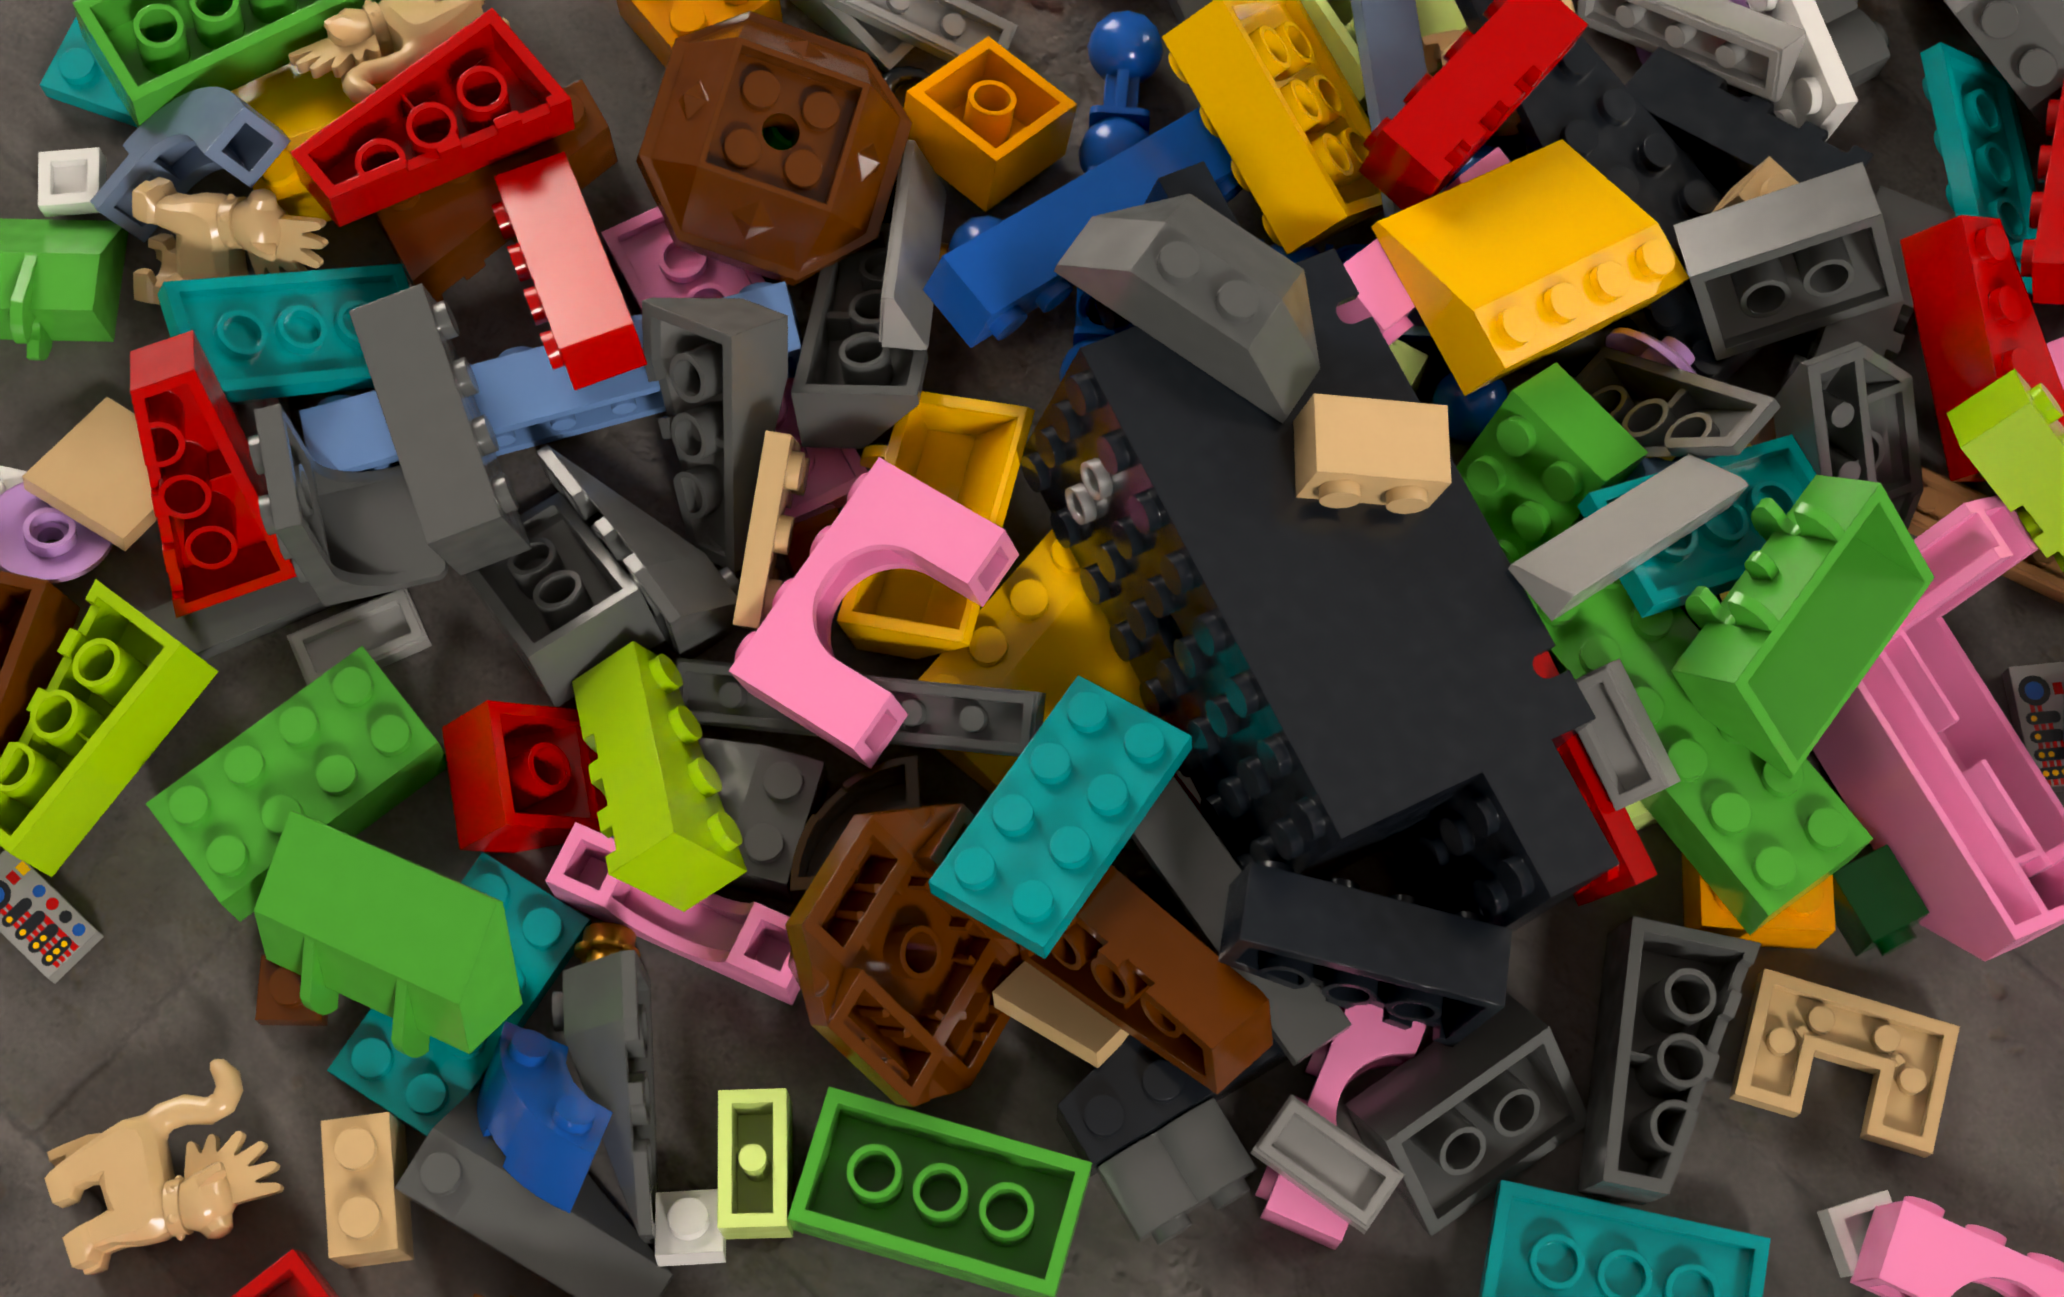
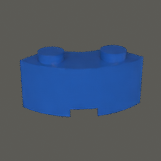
M506 1021L478 1092L477 1117L483 1137L491 1135L504 1153L506 1159L502 1167L516 1181L542 1200L570 1213L613 1112L589 1099L573 1082L566 1065L568 1046L548 1039L537 1031L524 1029Z

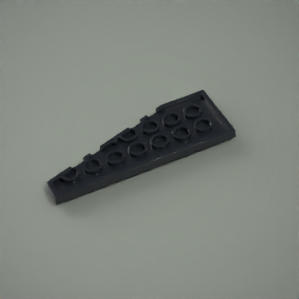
M1455 0L1468 29L1473 34L1488 21L1483 16V13L1493 0ZM1580 36L1573 48L1516 109L1521 119L1516 127L1529 154L1561 139L1570 145L1659 223L1688 275L1673 225L1711 213L1723 199V196L1586 40ZM1690 278L1647 307L1614 322L1618 328L1636 330L1648 334L1659 341H1662L1666 336L1679 340L1693 353L1695 361L1691 367L1698 375L1724 383L1764 347H1758L1716 361Z

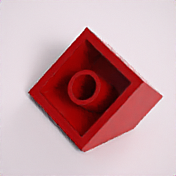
M486 700L442 727L460 850L517 853L564 844L575 822L601 833L597 812L607 806V801L603 793L591 784L588 765L598 759V754L583 740L577 709Z

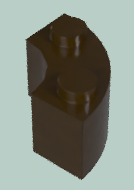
M918 755L883 761L873 765L871 769L866 768L841 784L842 788L825 802L816 815L812 814L799 838L793 857L790 892L795 908L854 815L921 807Z

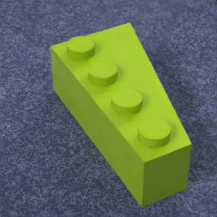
M2014 368L1946 414L1962 451L2010 512L2017 509L2018 516L2032 537V540L2046 558L2051 555L2054 556L2064 573V427L2058 421L2064 414L2055 398L2042 383L2031 388Z
M95 579L85 598L91 606L78 630L69 628L57 651L64 657L47 689L38 687L26 708L30 712V720L18 742H9L0 758V846L11 855L50 877H53L219 672L97 579Z
M632 641L573 680L572 684L583 740L598 754V759L588 765L591 784L603 793L608 805L597 812L600 831L607 838L614 836L616 847L615 851L605 857L608 874L685 912L746 873L747 868L738 847L743 842L741 832L734 820L724 810L718 794L722 790L720 777L714 767L704 757L698 741L702 737V729L693 713L684 704L679 688L683 685L682 676L672 660L664 654L656 655L635 641Z

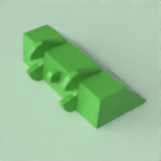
M0 218V340H14L17 344H27L26 358L31 361L46 360L51 352L53 341L114 342L128 231L113 221Z
M1815 475L1786 515L1772 498L1761 499L1751 513V521L1755 530L1766 540L1764 546L1760 551H1753L1745 561L1744 566L1746 570L1721 604L1706 586L1696 587L1685 602L1688 615L1701 628V631L1671 670L1703 718L1790 779L1797 772L1935 578L1885 489L1879 482Z
M290 810L254 908L266 959L301 975V1002L306 1008L318 1014L327 1015L337 1010L339 994H342L393 1018L392 1044L397 1051L409 1057L418 1058L429 1052L430 1036L471 1054L523 1004L503 901L299 812Z

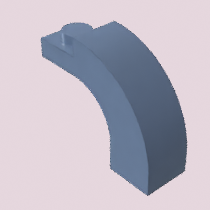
M221 87L195 89L164 105L133 132L123 144L129 155L90 201L98 212L145 243L158 226L143 223L133 217L132 191L146 180L152 181L157 177L171 180L177 192L186 194L205 176L217 170L225 169L252 188L291 140L278 126L231 91Z

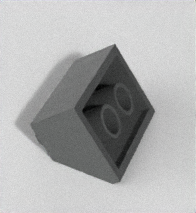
M1863 162L1673 225L1716 361L1904 301L1882 212Z
M1506 993L1505 1007L1454 1047L1434 1041L1414 1057L1345 1104L1365 1147L1405 1174L1395 1190L1431 1237L1495 1192L1497 1184L1501 1180L1510 1181L1583 1129L1587 1115L1585 1106L1550 1026L1508 993Z

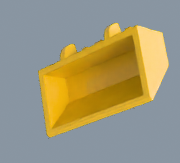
M922 391L919 405L894 424L889 444L865 447L860 459V465L871 469L880 457L1002 528L1035 410L1026 406ZM890 569L868 576L856 584L843 598L836 621L856 649L920 659L970 646L980 606L922 572L910 569Z

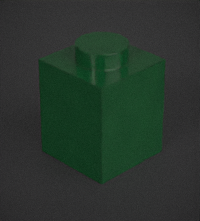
M1888 844L1843 866L1833 873L1835 923L1855 957L1874 947L1878 949L1881 956H1885L1917 938L1912 927L1930 912Z

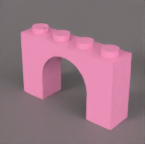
M879 457L868 473L862 474L855 480L849 490L847 504L832 525L824 527L816 535L810 548V556L796 576L788 579L780 586L773 599L772 610L757 631L749 633L742 640L736 650L735 662L729 669V672L750 694L871 769L908 714L892 693L835 659L831 646V627L835 612L842 599L856 584L868 576L884 570L910 569L934 578L983 607L1015 562L1019 553L1003 528Z

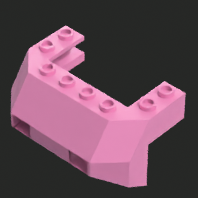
M1998 495L1963 503L1914 539L1916 546L1935 578L1812 749L1848 809L1873 837L1869 843L1874 851L1888 844L1930 913L1919 924L1983 961H1988L2024 945L2064 924V807L1942 617L2039 549L2015 510L2010 512Z

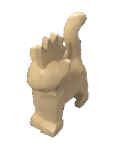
M365 0L362 9L344 8L337 15L325 20L324 27L327 30V38L293 51L288 57L291 65L297 67L298 73L311 71L314 79L333 70L335 78L341 77L343 92L353 103L358 104L376 91L374 85L389 82L484 14L482 5H484L485 0H381L379 3ZM503 17L502 19L510 27L509 21Z
M157 177L152 181H144L132 191V213L134 218L146 224L160 226L176 234V239L173 235L167 233H160L148 239V248L155 250L156 257L161 262V267L157 276L148 268H141L133 273L134 300L160 305L157 294L163 282L248 275L246 250L256 275L308 271L303 264L313 268H319L324 264L323 258L311 249H323L329 242L326 238L313 234L311 231L321 229L326 225V221L322 218L288 215L277 203L276 194L268 189L253 190L248 197H235L231 193L225 195L223 193L209 192L187 195L177 192L171 180Z
M214 1059L210 1062V1071L216 1085L214 1093L210 1096L180 1095L155 1105L143 1115L124 1119L103 1133L85 1135L47 1152L49 1162L55 1166L44 1178L53 1204L66 1208L79 1203L84 1190L100 1185L107 1206V1210L101 1215L77 1226L62 1237L73 1268L83 1270L84 1275L102 1273L108 1270L112 1253L126 1248L149 1246L165 1242L172 1237L182 1241L185 1235H190L194 1231L200 1232L207 1239L223 1238L234 1228L232 1214L237 1205L283 1192L284 1186L276 1182L259 1183L261 1180L277 1172L281 1166L275 1161L254 1165L267 1151L268 1144L258 1141L240 1152L246 1140V1134L241 1131H236L221 1149L220 1138L214 1134L208 1135L203 1150H201L197 1143L188 1142L186 1145L184 1177L181 1175L175 1177L168 1141L169 1134L174 1129L185 1125H212L233 1113L243 1093L240 1071L227 1060Z

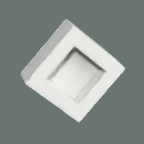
M99 147L38 152V207L45 217L100 213L90 201L106 182V157Z
M718 1189L656 1193L655 1258L658 1267L726 1263V1239L717 1228Z
M1888 1190L1876 1192L1817 1212L1840 1278L1853 1276L1875 1207L1892 1203Z

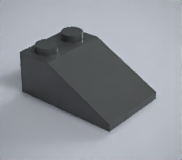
M560 492L520 515L532 549L464 574V577L522 663L555 707H559L575 697L573 680L630 642L635 641L650 650L665 640L639 587Z
M700 738L698 741L705 759L714 767L720 777L722 790L718 794L724 810L738 826L743 840L742 844L738 847L747 872L725 886L792 904L790 877L795 850L812 814L816 815L823 806L829 787L825 761L760 744Z

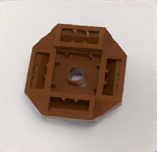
M748 11L675 39L636 162L665 219L664 223L675 246L780 282L785 281L786 284L794 286L815 275L818 271L873 244L878 238L912 127V121L868 53ZM768 127H777L784 130L791 139L792 147L787 150L772 148L764 140L762 130Z
M938 804L854 815L785 924L791 946L788 967L802 990L810 1024L896 1105L915 1107L929 1102L932 1098L949 1095L971 1087L1010 1019V1016L994 1007L992 992L1023 963L1018 943L931 894L928 881L975 818V815L964 804Z

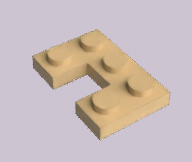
M765 431L733 625L757 631L772 610L775 594L783 584V581L779 580L780 570L775 568L777 553L788 555L794 528V517L784 515L785 508L791 509L793 494L804 496L807 486L810 458H805V453L801 452V445L791 434Z
M1764 968L1757 977L1729 1099L1795 1118L1801 1114L1813 1057L1873 1075L1860 1139L1926 1158L1933 1154L1960 1026Z

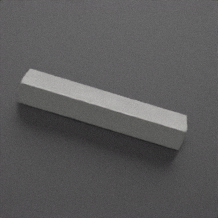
M1578 0L1577 15L1588 24L1587 27L1651 53H1654L1660 46L1724 78L1727 84L1774 103L1778 102L1784 93L1803 47L1806 31L1729 0Z
M907 140L898 171L881 293L879 342H882V347L922 351L929 347L934 305L932 300L923 291V288L939 262L947 194L941 180L915 140Z
M1688 454L1510 565L1508 570L1549 619L1553 621L1727 510L1747 489L1749 484L1740 476L1692 454Z

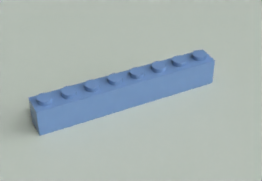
M785 281L776 284L769 282L750 284L744 287L738 294L723 297L743 298L788 315L787 379L795 377L803 338L795 306ZM642 314L631 316L643 350ZM544 345L536 348L525 346L510 348L503 351L498 358L470 364L479 387V393L474 395L480 414H485L498 442L499 451L495 452L496 456L666 411L659 381L648 382L645 365L574 390L565 366L555 370L552 369ZM376 391L356 396H330L321 400L318 406L299 411L306 448L313 460L318 464L330 469L349 472L374 471L400 465Z

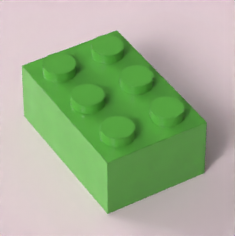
M1556 362L1510 392L1456 467L1508 561L1512 564L1582 521L1584 517L1577 506L1587 494L1624 483L1648 454V451Z

